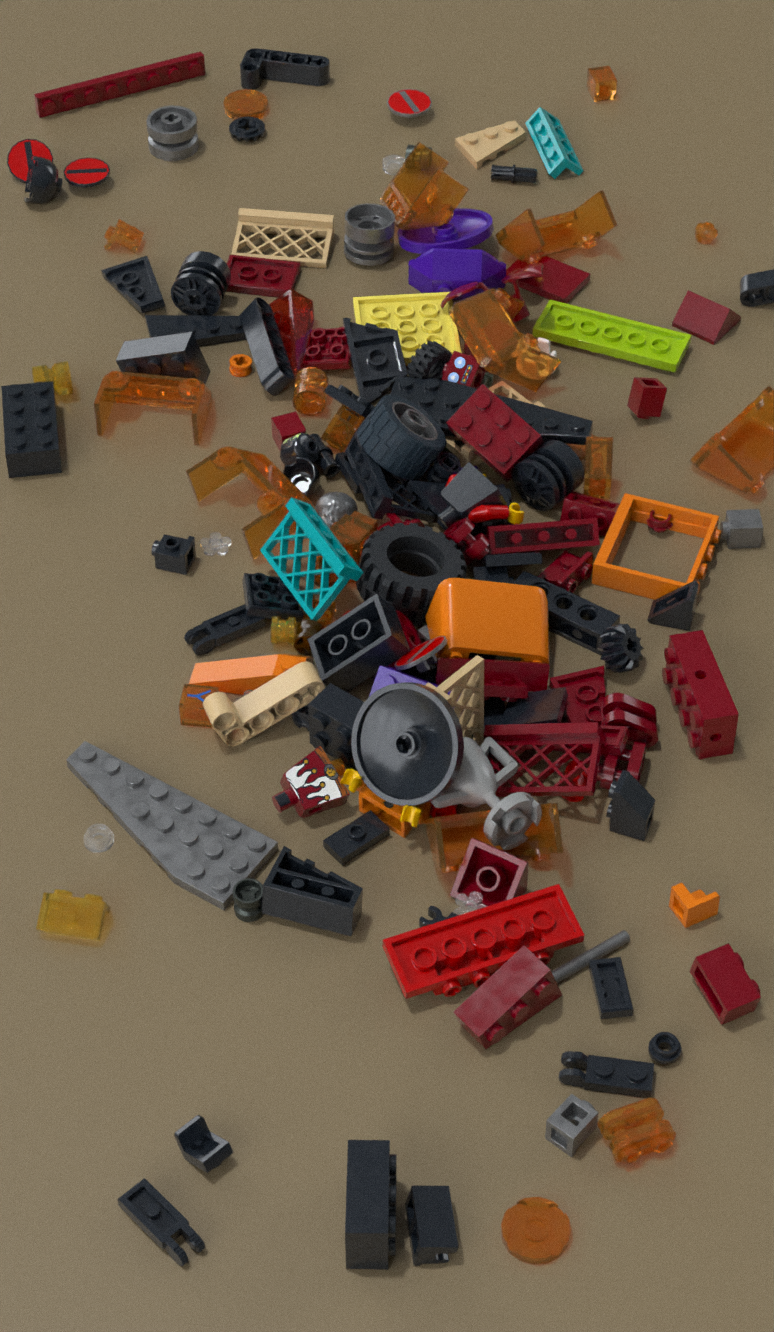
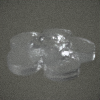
M214 532L210 534V539L202 538L200 546L204 548V554L207 556H213L216 552L222 556L228 553L231 539L229 537L221 538L220 533Z
M473 891L470 893L469 898L466 894L461 893L455 899V903L461 908H456L453 913L462 915L487 906L480 904L483 900L481 893Z

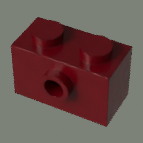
M729 943L695 957L690 973L721 1025L755 1011L761 999L760 988L755 980L750 979L744 969V962L741 956L733 951Z

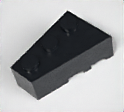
M193 332L124 341L116 359L127 381L203 391L211 372Z

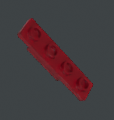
M438 657L434 684L440 685L471 659ZM484 659V701L489 700V697H500V700L516 702L517 698H527L528 691L547 690L549 664L543 662Z

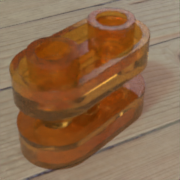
M647 1098L611 1110L604 1114L597 1123L603 1138L612 1140L609 1143V1149L615 1161L626 1164L635 1162L641 1156L649 1153H662L668 1150L676 1138V1133L668 1120H661L664 1116V1111L656 1098Z

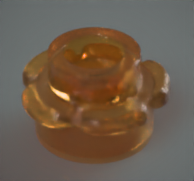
M708 221L700 222L695 227V238L699 243L707 245L713 242L714 238H717L718 230L714 228L713 223Z

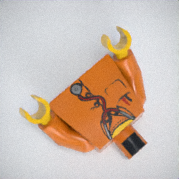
M346 769L340 783L342 785H349L348 789L352 793L359 791L360 812L365 814L371 810L390 830L403 838L408 835L413 827L417 828L418 825L426 824L429 821L430 802L412 806L392 804L374 794L364 783L358 771Z

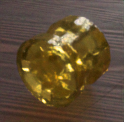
M273 616L271 622V644L286 642L288 645H294L296 617L282 620L278 616Z

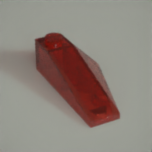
M291 288L269 305L272 308L295 375L302 368L314 323V310L311 299Z

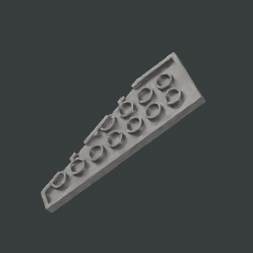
M86 741L66 759L67 766L87 789L90 788L97 795L98 801L104 807H108L116 821L140 847L143 846L151 854L152 860L158 866L161 865L174 884L222 910H225L234 900V885L242 879H253L278 851L277 841Z

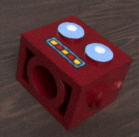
M454 351L450 361L443 368L442 380L478 389L488 367L481 360L477 359L475 355H465L464 353Z

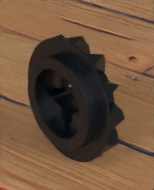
M241 117L230 123L229 132L231 137L237 138L238 141H256L257 138L263 137L265 124L262 120L255 117Z

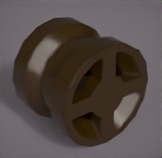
M314 620L301 621L297 626L296 637L294 638L295 650L300 654L312 656L308 639L324 629V627Z

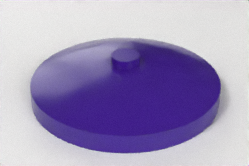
M464 208L447 209L427 213L409 220L399 228L397 235L402 249L412 253L423 254L432 248H470L488 239L492 235L494 227L492 217L484 211Z

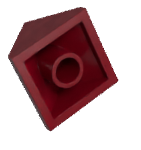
M688 290L672 322V326L715 345L741 320V316L725 306Z
M471 838L450 896L478 909L522 896L527 890L529 862L476 838Z

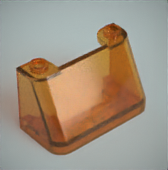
M770 386L764 389L735 419L720 432L713 435L689 461L698 470L745 494L749 491L754 494L765 484L762 479L774 468V390Z

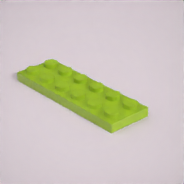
M554 300L548 301L534 325L532 333L533 337L544 338L567 346L671 372H676L691 343L690 334Z

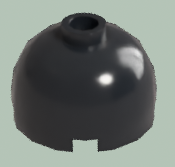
M33 155L31 160H34L35 164L34 166L29 165L25 192H29V198L24 197V201L32 204L48 203L54 198L56 192H61L63 178H59L58 169L49 159Z

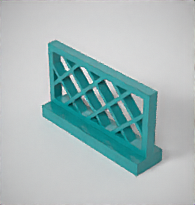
M291 497L285 505L289 510L288 514L260 551L310 619L318 621L350 579L358 581L363 571L311 504ZM295 521L296 534L289 535L290 526ZM308 538L310 540L309 552H302L303 539ZM295 540L294 554H288V543ZM278 542H281L280 555L274 556L271 551ZM316 556L323 557L322 569L315 570ZM308 557L307 571L300 572L301 559ZM293 559L292 573H287V560ZM335 573L338 579L332 587H329V574ZM315 575H321L320 589H314ZM300 577H307L306 590L304 591L299 590ZM320 594L319 604L314 609L312 607L313 595Z

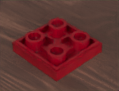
M344 327L310 330L300 364L302 371L351 368L352 363Z

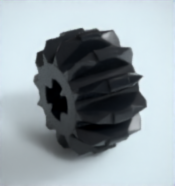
M618 624L604 629L603 634L598 637L601 646L597 649L601 651L600 660L605 661L606 669H611L613 673H623L639 667V661L643 660L641 650L644 648L640 644L641 637H637L635 628H630L628 624Z

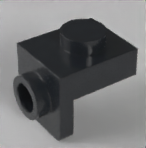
M200 1115L195 1116L174 1133L184 1159L207 1173L221 1165L227 1157L234 1153L228 1141L210 1132L204 1117Z

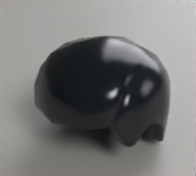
M296 457L294 463L284 466L283 474L280 478L281 489L289 498L304 500L311 497L320 484L318 469L309 459Z

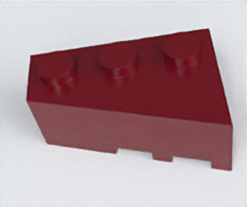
M524 945L453 1013L460 1025L485 1049H488L560 998L562 993L551 970Z

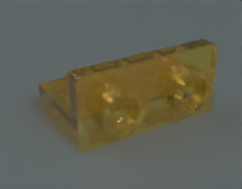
M54 889V893H43L36 930L100 941L105 913L109 914L110 906L103 901V897L93 894H85L84 898L72 897V892L61 889Z

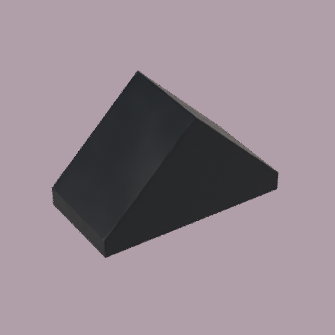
M693 581L654 600L647 620L651 624L690 631L696 609L699 584Z

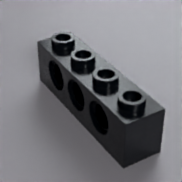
M523 571L512 583L537 586L545 590L548 600L549 631L598 655H602L601 651L597 649L601 646L598 637L603 634L604 629L618 625L620 623V615L526 571Z

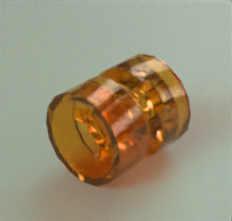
M307 367L300 370L296 375L293 406L300 414L315 416L323 412L326 407L327 394L324 393V390L328 385V376L321 369Z

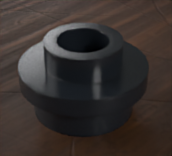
M660 1032L649 1042V1055L658 1063H673L681 1055V1044L677 1037L670 1032Z

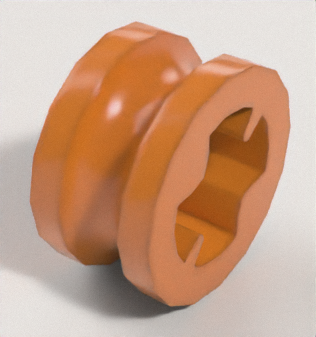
M237 354L230 358L229 371L233 376L245 377L251 373L252 359L249 356Z

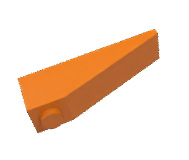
M276 654L195 663L189 688L247 695L301 662L313 663V657Z

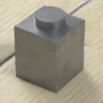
M759 509L726 511L725 521L721 522L720 530L722 531L721 537L726 538L728 549L760 548L763 524Z

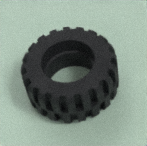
M396 523L393 527L387 525L379 531H375L365 541L358 565L363 574L356 581V587L364 602L378 594L396 611L398 610L405 615L413 626H420L422 623L427 625L425 616L440 582L448 578H466L467 564L461 550H457L458 546L453 540L449 541L445 534L442 532L437 533L431 527H419L415 523H410L409 525ZM401 571H407V572L415 573V574H417V575H419V576H421V577L408 575V574L403 573V572H401Z

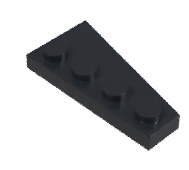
M145 315L149 338L193 332L199 347L247 340L240 316Z

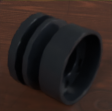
M198 251L185 257L171 288V299L175 306L187 315H214L218 311L231 281V271L227 263L211 252Z
M550 440L537 448L533 454L516 464L513 469L512 479L517 492L528 505L536 510L547 511L555 507L565 496H568L584 482L585 472L579 457L568 445L561 441Z

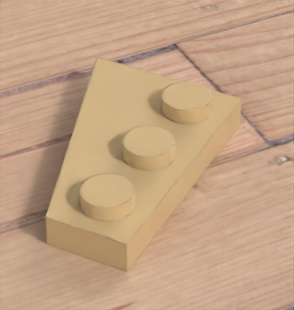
M515 120L508 121L498 126L488 127L484 130L455 138V147L476 169L482 167V162L487 159L492 161L500 151H508L526 140V131Z

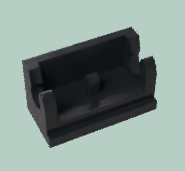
M412 1185L405 1202L413 1266L449 1262L447 1253H455L458 1250L449 1186Z

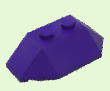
M432 248L416 259L410 260L408 264V284L421 293L451 292L462 285L476 281L484 283L493 294L506 287V284L501 281L506 276V264L498 261L484 250ZM475 289L452 300L482 301L489 297V295L483 289Z

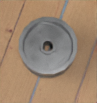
M170 105L153 110L148 115L146 120L147 132L149 134L148 146L153 156L164 161H179L187 159L197 152L199 146L197 117L193 111L182 106Z

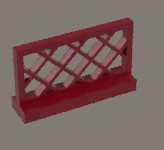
M598 722L485 725L483 736L485 738L491 737L500 747L507 750L509 755L521 766L517 769V773L497 788L495 793L497 797H507L516 792H526L531 796H594L601 748H605L607 740ZM583 748H592L591 755L582 763L575 757ZM526 749H534L537 754L524 764L518 756ZM554 749H563L566 753L554 763L546 757ZM489 752L487 758L493 766L496 775L504 766L500 762L495 764L492 760L493 755ZM543 759L549 767L538 776H535L530 769ZM572 759L578 766L564 776L559 771V768ZM584 771L588 776L587 785L573 786L571 781ZM526 772L533 779L524 787H516L514 785V782ZM556 772L561 780L554 786L545 787L541 782Z

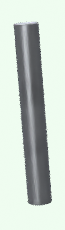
M623 930L551 971L556 982L558 983L588 966L589 960L600 959L628 943L630 936Z

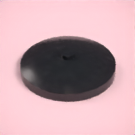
M404 682L382 687L367 698L359 709L354 721L351 747L357 771L364 783L374 794L392 804L412 806L427 803L438 798L452 785L461 768L464 739L461 724L454 709L440 693L423 684Z

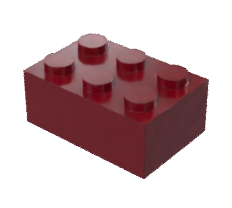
M484 384L446 422L450 431L507 483L513 476V469L516 464L533 454L537 448L544 444L541 435Z

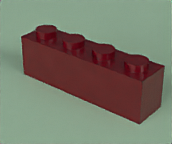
M598 518L484 527L485 537L490 541L487 546L490 550L487 554L600 545Z

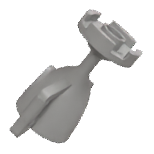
M463 737V760L456 779L447 789L445 795H441L430 802L436 808L455 804L475 808L487 803L492 810L485 820V837L493 846L499 845L503 850L515 848L528 839L524 833L532 823L536 826L539 825L542 816L541 806L526 792H516L500 800L495 795L496 790L517 773V762L491 737L485 738L481 747L473 739ZM489 752L504 766L496 775L487 758Z

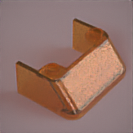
M418 142L380 198L381 205L389 208L395 214V226L402 231L448 224L453 217V211L469 190L466 186L443 172L449 161L421 142Z
M602 190L577 209L535 220L531 208L527 209L496 233L495 236L500 246L521 262H527L530 265L540 261L542 257L580 247H584L585 250L590 249L598 244L597 240L618 225Z
M491 288L454 303L448 313L475 359L485 370L537 392L561 363L560 359L541 351L537 345L539 342L533 335L529 333L523 334L518 331L512 320L525 304L510 296L503 289Z
M111 371L103 377L94 401L97 435L103 436L114 402L192 410L194 445L199 446L212 405V392L202 381L195 378Z
M230 446L222 447L186 471L198 501L241 473L263 493L257 500V507L262 515L241 529L253 559L262 554L260 549L288 514L289 510L285 505L291 497L309 503L313 507L312 502L261 453ZM295 521L290 526L289 535L296 531Z
M540 804L542 809L540 823L538 826L534 823L531 824L524 833L528 837L524 843L509 850H503L499 845L494 847L516 857L532 856V861L551 859L550 853H564L558 804ZM491 810L426 818V832L435 868H441V873L459 871V865L462 864L471 838H476L493 846L484 835L485 820Z

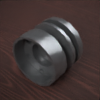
M371 203L355 205L347 210L345 213L344 230L346 233L344 237V254L347 259L360 265L374 266L383 264L393 257L395 214L392 210L385 206Z

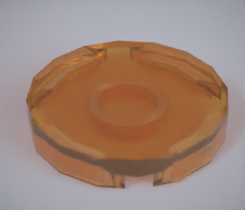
M237 90L225 97L223 101L224 112L231 119L246 116L259 119L268 110V100L263 93L256 90Z
M541 1197L523 1198L517 1201V1204L511 1209L509 1207L504 1213L501 1223L502 1242L508 1252L519 1261L533 1265L547 1264L559 1258L568 1247L571 1235L569 1218L565 1211L563 1213L552 1200Z

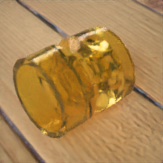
M68 361L56 362L51 369L46 364L31 367L34 383L53 381L54 391L58 395L73 394Z

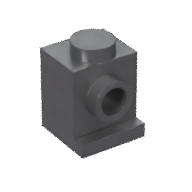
M571 1094L546 1120L545 1139L570 1157H573L576 1149L597 1128L599 1112L588 1101L580 1100Z

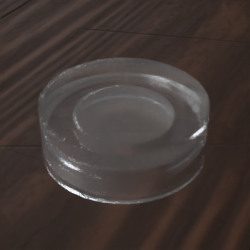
M400 155L384 157L383 171L390 175L403 173L405 171V158Z

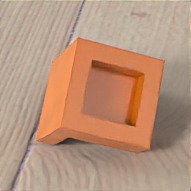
M679 883L671 887L669 907L683 926L687 928L717 915L720 896L717 892L706 895L700 889L690 893L683 883Z

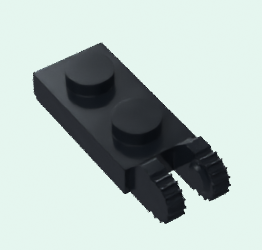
M244 604L203 621L202 624L188 630L184 635V640L189 645L194 644L192 648L197 656H201L211 652L215 646L218 647L265 627L266 619L247 616Z
M568 1051L561 1055V1064L570 1067L569 1069L560 1070L558 1079L561 1083L584 1087V1090L651 1098L654 1063L595 1055L587 1056L578 1051Z
M145 1178L117 1199L118 1206L162 1250L166 1249L169 1256L179 1266L181 1265L182 1267L189 1262L186 1252L175 1242L181 1235L186 1243L196 1252L200 1253L205 1249V1243L189 1225V1221Z

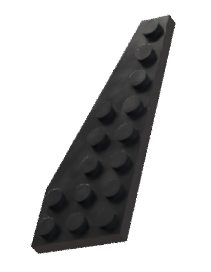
M396 377L390 395H398L417 404L439 424L445 436L456 437L450 431L446 422L477 389L447 380ZM495 394L541 435L544 443L550 440H557L565 444L589 445L593 431V421Z

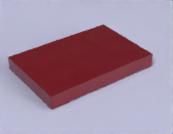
M528 249L506 270L507 276L511 272L524 268L527 265L537 262L543 263L542 277L521 278L518 280L519 287L549 300L566 304L590 281V273L531 249Z
M230 255L227 265L231 271V281L226 292L291 299L301 270V263Z

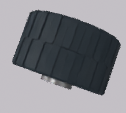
M398 395L383 396L357 430L360 445L368 456L384 470L404 480H419L447 444L445 434L439 424L417 404Z

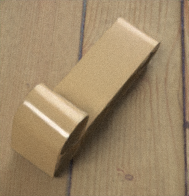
M306 661L293 666L234 703L224 692H214L205 698L203 708L214 730L228 746H236L246 742L309 704L325 689V686L314 665Z

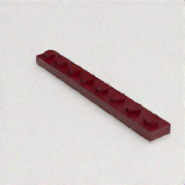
M200 51L34 94L36 113L41 118L205 75L204 55Z

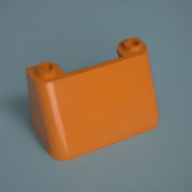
M448 578L440 582L425 616L430 639L439 636H445L447 639V644L435 654L437 658L468 659L470 653L519 657L524 662H543L549 664L548 600L545 590L537 586L464 578Z

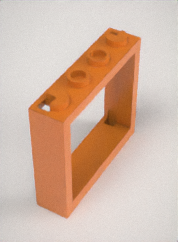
M625 493L593 563L592 584L656 600L686 584L696 581L699 584V593L700 582L698 581L699 579L704 580L708 567L706 561H712L715 550L713 544H718L722 531L718 530L719 516ZM654 510L653 518L658 519V521L666 520L668 514H671L673 526L668 530L704 538L686 583L612 565L631 521L647 524L646 521L649 519L650 512Z

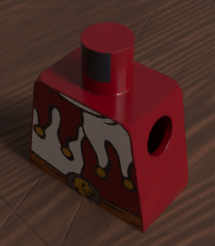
M320 746L283 774L280 784L284 791L272 796V801L278 812L281 813L293 806L301 818H305L344 805L350 793L345 785L340 783L341 778Z

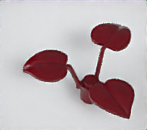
M537 262L517 269L501 280L504 284L512 281L515 294L505 298V304L484 283L476 281L452 290L442 300L441 308L443 309L448 301L475 289H483L501 308L502 312H508L512 323L518 322L530 315L526 303L521 296L518 280L526 277H542L543 263Z

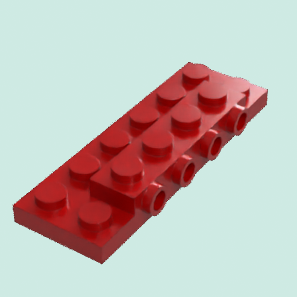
M556 884L383 939L382 947L405 999L429 991H433L435 996L443 993L445 997H452L458 994L464 986L473 984L474 987H480L524 945L547 965L551 958H553L554 951L583 942L585 935L560 885Z

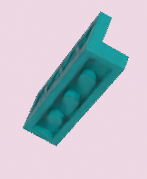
M539 107L525 124L548 174L556 179L565 168H568L577 175H580L584 170L560 120Z

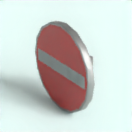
M403 89L392 93L388 97L387 106L395 115L407 118L419 117L431 109L432 100L429 95L420 90Z
M446 637L432 638L411 649L410 652L398 659L395 663L396 669L405 670L416 666L419 672L429 670V665L437 663L435 654L447 644Z

